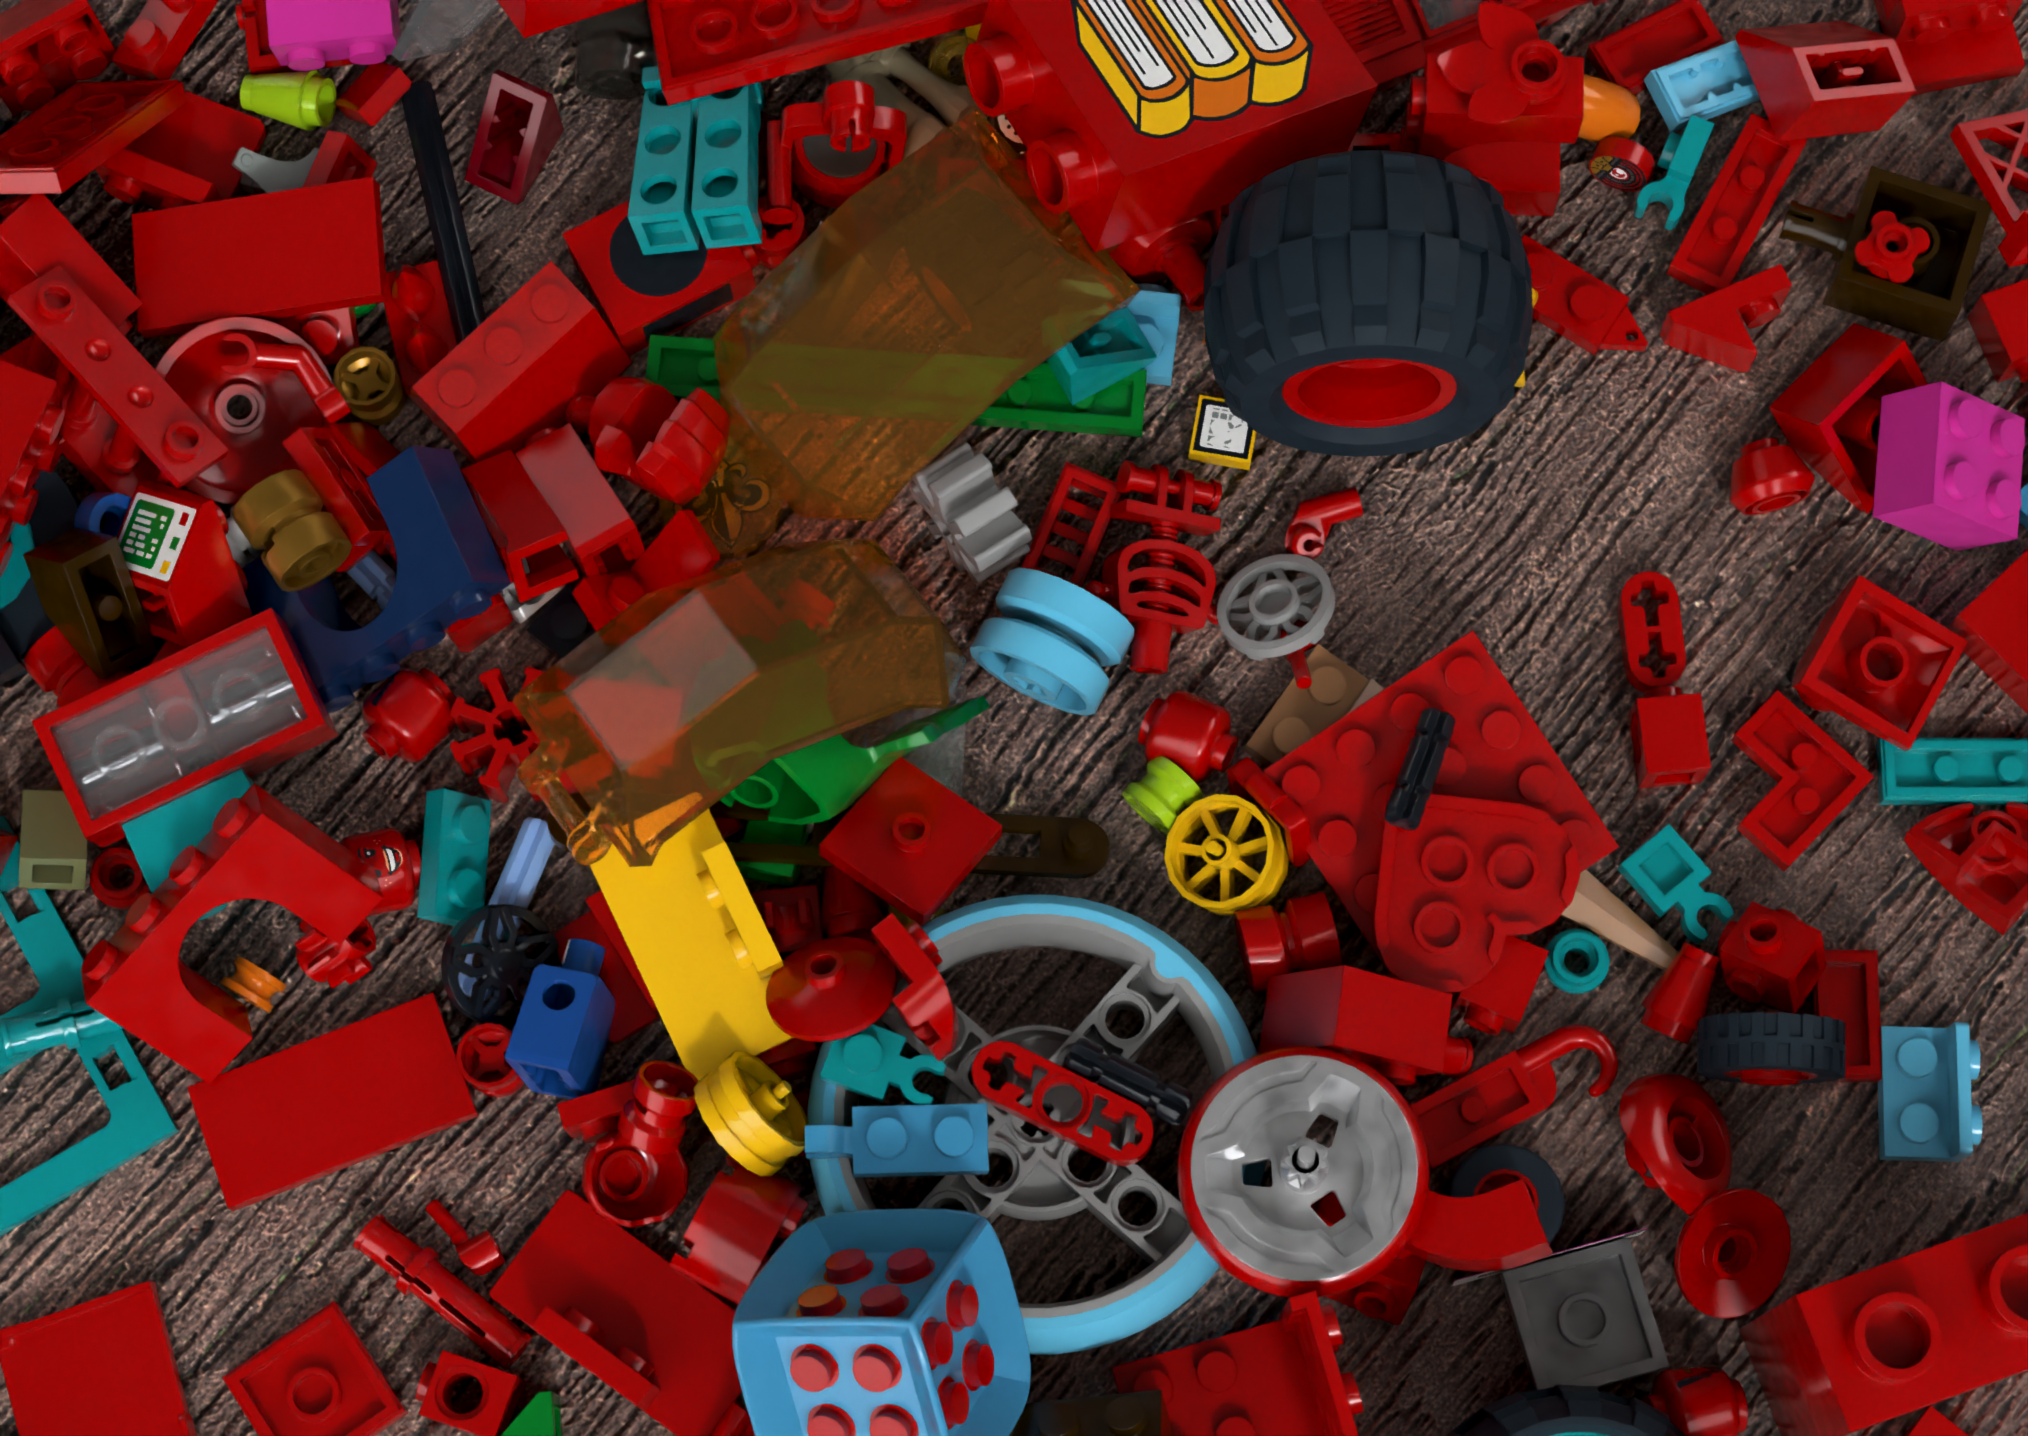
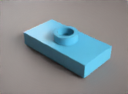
M1736 40L1651 70L1643 80L1670 133L1671 131L1675 132L1686 128L1691 115L1708 120L1760 100Z

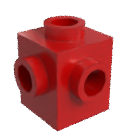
M1753 901L1739 921L1733 920L1728 923L1720 936L1717 946V954L1721 959L1725 985L1733 993L1745 1001L1751 1003H1759L1761 1001L1786 1013L1795 1014L1827 968L1822 931L1805 924L1790 911L1784 909L1772 910Z

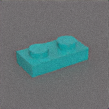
M445 788L426 791L417 918L455 926L468 913L484 906L492 801Z

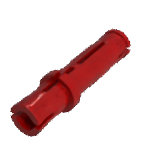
M381 1213L378 1216L376 1215L356 1238L353 1247L357 1251L364 1253L396 1279V1289L405 1296L413 1293L448 1321L455 1329L489 1354L504 1370H507L508 1367L510 1368L530 1344L533 1336L529 1332L522 1330L486 1301L484 1297L439 1263V1253L430 1246L422 1249L387 1221L386 1217Z

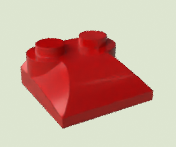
M1858 575L1849 581L1827 611L1796 668L1792 687L1797 690L1800 698L1809 707L1821 712H1835L1870 733L1907 751L1912 747L1968 641L1876 584Z

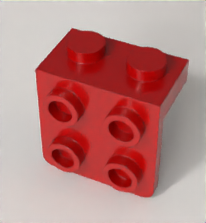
M185 91L187 102L95 170L104 182V190L115 198L130 204L141 202L159 210L236 198L242 186L240 184L242 172L232 166L233 159L241 147L258 153L266 137V129L258 118Z

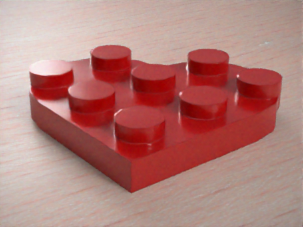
M1388 789L1386 806L1393 789ZM1430 794L1424 807L1425 810L1420 824L1415 830L1407 831L1401 827L1392 826L1384 819L1373 922L1376 949L1388 973L1401 981L1446 993L1460 992L1482 981L1491 968L1499 961L1506 936L1532 934L1556 922L1573 901L1580 878L1578 851L1575 845H1572L1565 829L1551 819V816L1545 811L1519 803Z

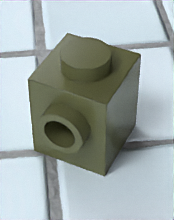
M46 786L39 790H23L19 888L85 890L87 839H85L62 787Z

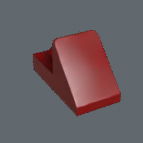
M1782 264L1776 265L1668 311L1659 335L1665 345L1739 372H1749L1757 356V350L1743 323L1746 324L1747 328L1751 329L1777 317L1781 313L1780 308L1792 284Z

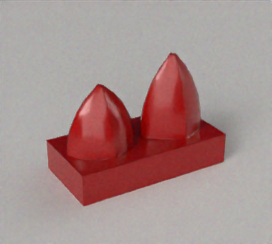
M438 260L415 266L402 264L398 270L386 273L388 302H384L403 388L407 396L410 395L411 387L457 346Z

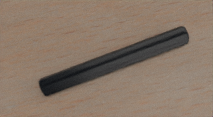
M419 80L411 83V87L401 97L458 345L486 320V315L435 92L429 81Z

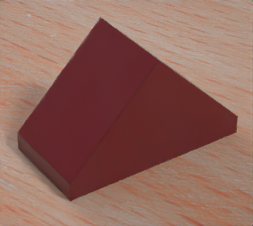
M499 69L493 72L464 180L516 205L522 203L564 131L553 95Z

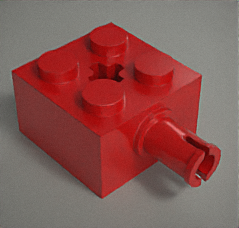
M1346 965L1269 976L1259 1053L1291 1046L1328 1048L1363 1061L1384 1075L1392 1084L1414 1085L1415 1076L1442 1073L1455 1079L1462 1078L1469 1071L1473 1060L1472 1043L1467 1038H1457L1448 1035L1453 994Z

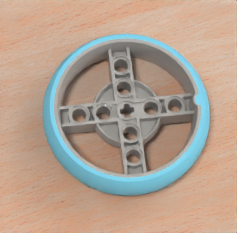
M1016 895L993 898L961 907L933 919L923 927L921 926L939 950L938 954L943 962L936 968L941 975L978 957L1020 948H1057L1077 951L1116 964L1127 970V972L1075 1031L1050 1025H1026L1007 1029L990 1036L955 1006L959 1022L956 1046L951 1053L941 1060L946 1065L944 1076L935 1075L947 1085L941 1104L987 1103L988 1157L994 1155L1005 1158L1012 1165L1013 1172L1009 1181L995 1188L981 1184L975 1175H945L917 1208L940 1209L946 1205H956L966 1212L985 1217L990 1224L1000 1214L1023 1220L1044 1221L1066 1217L1086 1208L1150 1264L1139 1274L1118 1286L1096 1295L1050 1304L1019 1303L1030 1355L1071 1353L1111 1344L1138 1333L1168 1316L1190 1299L1220 1267L1205 1251L1194 1235L1184 1214L1182 1203L1136 1163L1129 1166H1117L1105 1161L1106 1170L1097 1180L1087 1182L1075 1178L1069 1171L1068 1164L1072 1156L1083 1150L1050 1133L1044 1136L1038 1130L1033 1137L1025 1134L1024 1132L1027 1128L1026 1121L988 1103L970 1084L972 1065L976 1055L983 1047L996 1041H1008L1065 1068L1068 1054L1079 1038H1085L1103 1047V1054L1109 1057L1112 1053H1116L1135 1063L1179 1013L1201 1045L1210 1067L1213 1082H1215L1233 1066L1257 1055L1246 1024L1231 998L1211 972L1188 949L1164 931L1125 911L1083 898L1060 895ZM895 968L897 974L895 996H897L909 984ZM892 1001L886 1012L873 1025L907 1037L905 1049L912 1056L932 1055L923 1042L916 1037L903 1021ZM1119 1010H1131L1141 1018L1143 1028L1135 1037L1129 1039L1118 1038L1107 1029L1106 1021L1109 1016ZM825 1041L820 1048L812 1076L808 1101L809 1125L852 1127V1107L858 1106L860 1095L820 1080L819 1075L833 1042ZM1005 1057L1003 1062L997 1066L1001 1067L1007 1074L1006 1082L1025 1089V1096L1018 1103L1030 1108L1034 1089L1038 1082L1047 1074L1034 1070L1033 1080L1030 1083L1014 1073V1060ZM1058 1085L1051 1088L1043 1099V1108L1050 1111V1118L1058 1122H1067L1074 1119L1080 1113L1083 1105L1080 1094L1074 1088L1067 1085ZM1095 1099L1090 1120L1078 1133L1089 1138L1092 1137L1095 1124L1112 1135L1110 1146L1113 1149L1121 1151L1127 1142L1134 1144L1136 1135L1134 1133L1135 1120L1125 1116L1123 1121L1117 1125L1101 1118L1100 1111L1107 1104ZM853 1158L810 1159L817 1194L825 1215L845 1211L878 1209L865 1177L854 1178ZM1266 1161L1242 1166L1244 1185L1261 1186ZM1134 1193L1144 1194L1153 1201L1157 1213L1153 1220L1145 1225H1130L1119 1214L1118 1206L1122 1199Z

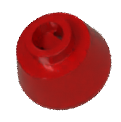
M1766 438L1749 443L1740 449L1742 457L1732 464L1729 500L1730 504L1745 515H1759L1792 506L1809 496L1815 481L1814 474L1792 446L1779 445L1776 438Z

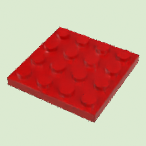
M1473 630L1262 770L1306 815L1311 834V843L1306 848V851L1382 963L1383 960L1376 949L1373 921L1388 789L1395 788L1405 755L1416 732L1421 712L1426 708L1431 707L1441 712H1448L1455 718L1456 722L1431 794L1519 803L1547 812L1551 819L1565 829L1572 845H1575L1578 851L1580 873L1619 848V845Z

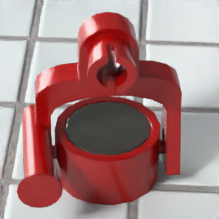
M843 80L827 86L822 103H798L786 106L782 110L780 120L767 122V210L762 213L761 219L775 225L790 224L797 220L798 215L792 210V180L803 195L817 204L833 208L845 207L867 198L877 185L882 164H885V185L897 186L907 140V116L905 112L895 108L875 106L874 88L865 82L855 80Z

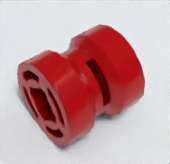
M485 1023L473 1027L465 1033L459 1042L456 1054L459 1071L465 1079L480 1093L495 1098L512 1095L524 1085L523 1080L506 1061L505 1064L504 1057L512 1031L501 1024Z
M666 1061L643 1063L633 1083V1093L636 1097L628 1100L618 1119V1130L622 1137L631 1145L643 1151L655 1154H668L676 1151L686 1131L684 1116L691 1114L697 1105L694 1087L698 1083V1079L687 1069Z

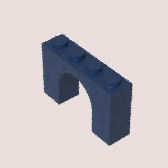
M412 445L366 478L390 531L397 555V576L390 600L378 617L368 625L361 627L348 615L329 576L302 590L287 592L281 590L264 565L261 555L242 568L248 582V590L245 592L252 612L250 617L272 608L286 622L328 713L338 711L351 704L355 699L353 693L367 683L383 680L396 673L400 668L398 662L413 651H421L441 642L446 636L444 630L458 620L474 617L487 610L492 605L491 597L511 584L451 450Z

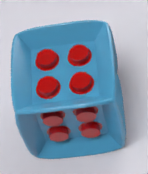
M871 1209L833 1213L811 1220L795 1230L776 1250L743 1294L733 1317L732 1348L734 1362L755 1436H1009L1028 1400L1031 1380L1030 1352L1014 1283L1004 1250L996 1232L989 1221L978 1214L952 1209Z

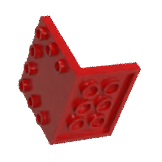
M1316 1290L1288 1298L1278 1321L1114 1366L1111 1369L1118 1394L1154 1390L1162 1391L1174 1436H1359L1353 1415L1363 1412L1360 1393L1352 1371L1340 1374L1334 1352L1339 1351L1338 1346L1343 1344L1339 1322L1332 1304L1320 1307Z

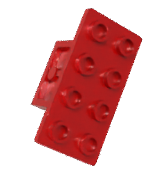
M567 1190L561 1195L490 1290V1297L676 1436H710L732 1401H737L742 1394L732 1348V1323L735 1311L694 1280L671 1269L668 1261L622 1227L596 1214L588 1202L571 1190Z

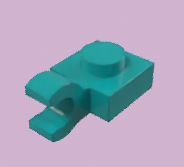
M1691 115L1683 135L1671 131L1657 164L1658 167L1668 170L1667 174L1662 180L1649 183L1640 191L1634 207V217L1641 219L1648 204L1662 202L1669 209V215L1664 228L1671 231L1677 226L1684 210L1685 194L1704 152L1714 123Z

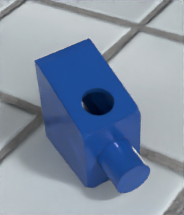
M569 939L561 967L538 964L533 970L504 1057L532 1092L574 1099L597 1091L616 999L599 977L606 949L599 944L583 939Z

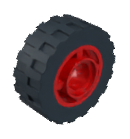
M1786 1012L1728 1013L1702 1017L1698 1020L1697 1075L1720 1081L1772 1086L1814 1084L1844 1079L1845 1023L1842 1020L1826 1016Z

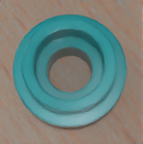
M1583 929L1565 930L1556 935L1546 948L1549 953L1544 963L1545 973L1551 983L1561 991L1570 994L1590 992L1602 983L1608 973L1610 960L1607 948L1602 940L1592 932ZM1571 952L1580 953L1587 961V969L1582 973L1569 971L1564 964L1565 955Z

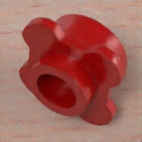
M1880 211L1871 220L1872 230L1867 239L1857 243L1854 249V256L1860 265L1866 266L1874 275L1889 279L1894 283L1906 282L1913 275L1914 269L1912 264L1917 255L1926 252L1930 245L1929 235L1922 228L1911 229L1898 222L1893 212ZM1893 242L1897 245L1898 250L1894 252L1889 251L1886 244Z

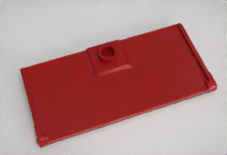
M147 1281L29 1322L0 1328V1363L19 1436H197L193 1418L189 1413L155 1282Z

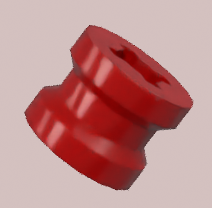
M767 195L758 198V214L760 219L762 213L767 210ZM793 198L792 210L797 213V220L790 224L775 225L765 230L763 227H767L770 224L761 219L762 244H752L759 263L770 269H784L794 265L803 257L808 247L805 216L801 206Z

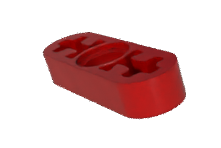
M996 1041L983 1047L976 1055L972 1065L973 1083L978 1094L988 1103L1113 1165L1129 1166L1142 1160L1149 1152L1153 1141V1124L1149 1114L1138 1104L1012 1042ZM1005 1057L1012 1058L1014 1060V1073L1030 1083L1033 1080L1034 1070L1047 1074L1036 1085L1030 1108L1018 1103L1024 1098L1025 1089L1009 1082H1005L1000 1091L990 1087L992 1081L991 1074L984 1070L989 1062L994 1065H1000ZM1058 1085H1067L1074 1088L1080 1094L1083 1102L1080 1113L1074 1119L1067 1122H1058L1051 1119L1043 1109L1044 1096L1051 1088ZM1095 1099L1107 1104L1100 1111L1101 1118L1117 1125L1123 1121L1125 1116L1135 1120L1134 1133L1142 1138L1138 1145L1127 1142L1121 1151L1113 1149L1110 1146L1112 1135L1095 1124L1092 1137L1089 1138L1078 1133L1090 1120Z

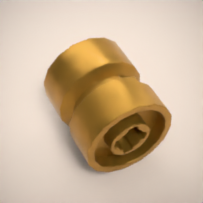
M296 469L281 471L254 485L240 498L232 512L234 521L251 546L259 550L265 549L261 555L264 565L281 590L287 592L302 590L326 578L341 566L352 549L350 540L333 515L325 511L321 512L323 507L322 500L302 471Z

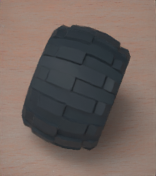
M1360 150L1331 153L1297 161L1275 170L1242 190L1229 204V216L1222 220L1217 240L1212 245L1204 276L1205 343L1214 377L1223 393H1225L1227 406L1234 416L1245 421L1247 427L1280 444L1326 455L1353 457L1387 456L1430 449L1458 440L1490 422V419L1504 410L1514 396V385L1524 370L1533 320L1531 269L1514 218L1504 209L1503 196L1490 183L1472 175L1470 171L1438 158L1410 152Z

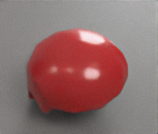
M619 1130L609 1132L599 1138L596 1145L589 1149L582 1163V1190L596 1214L616 1225L632 1228L665 1221L674 1214L688 1193L689 1166L679 1147L676 1151L668 1154H655L643 1151L625 1140Z

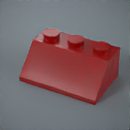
M550 261L411 387L410 398L472 464H476L510 449L515 455L516 452L524 449L525 442L538 431L548 427H555L556 429L563 427L567 423L566 409L569 402L575 396L587 394L596 397L609 382L617 378L630 366L632 361L595 307L558 267Z

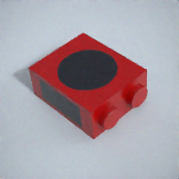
M630 200L562 234L570 258L611 332L628 356L648 347L650 335L669 336L757 291L752 269L760 265L752 245L706 249L700 234L699 250L643 255L627 217Z

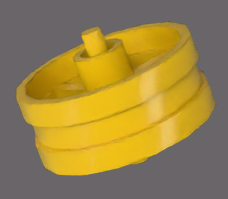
M1214 794L1194 801L1177 816L1167 835L1164 860L1169 880L1182 897L1217 915L1234 916V911L1266 905L1277 895L1288 874L1289 859L1285 831L1268 812L1237 795ZM1231 810H1239L1226 837L1215 816ZM1252 817H1256L1264 827L1266 836L1241 844ZM1205 825L1210 836L1203 841L1202 845L1192 844L1198 830ZM1267 850L1266 864L1262 872L1259 873L1252 868V855ZM1188 856L1202 857L1207 864L1190 879L1187 868ZM1220 873V902L1201 896L1198 892ZM1245 875L1254 882L1242 895L1235 897V877Z
M735 1051L721 1063L717 1071H710L695 1085V1102L702 1119L715 1137L716 1142L747 1170L761 1177L772 1176L785 1165L790 1156H797L805 1149V1126L809 1125L803 1108L792 1093L790 1084L785 1080L782 1081L759 1058L746 1051Z

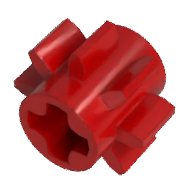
M366 918L341 945L306 921L302 920L299 922L300 928L306 935L295 942L296 958L301 969L311 979L317 982L328 981L330 987L335 988L344 981L351 985L373 969L366 956L376 950V936Z

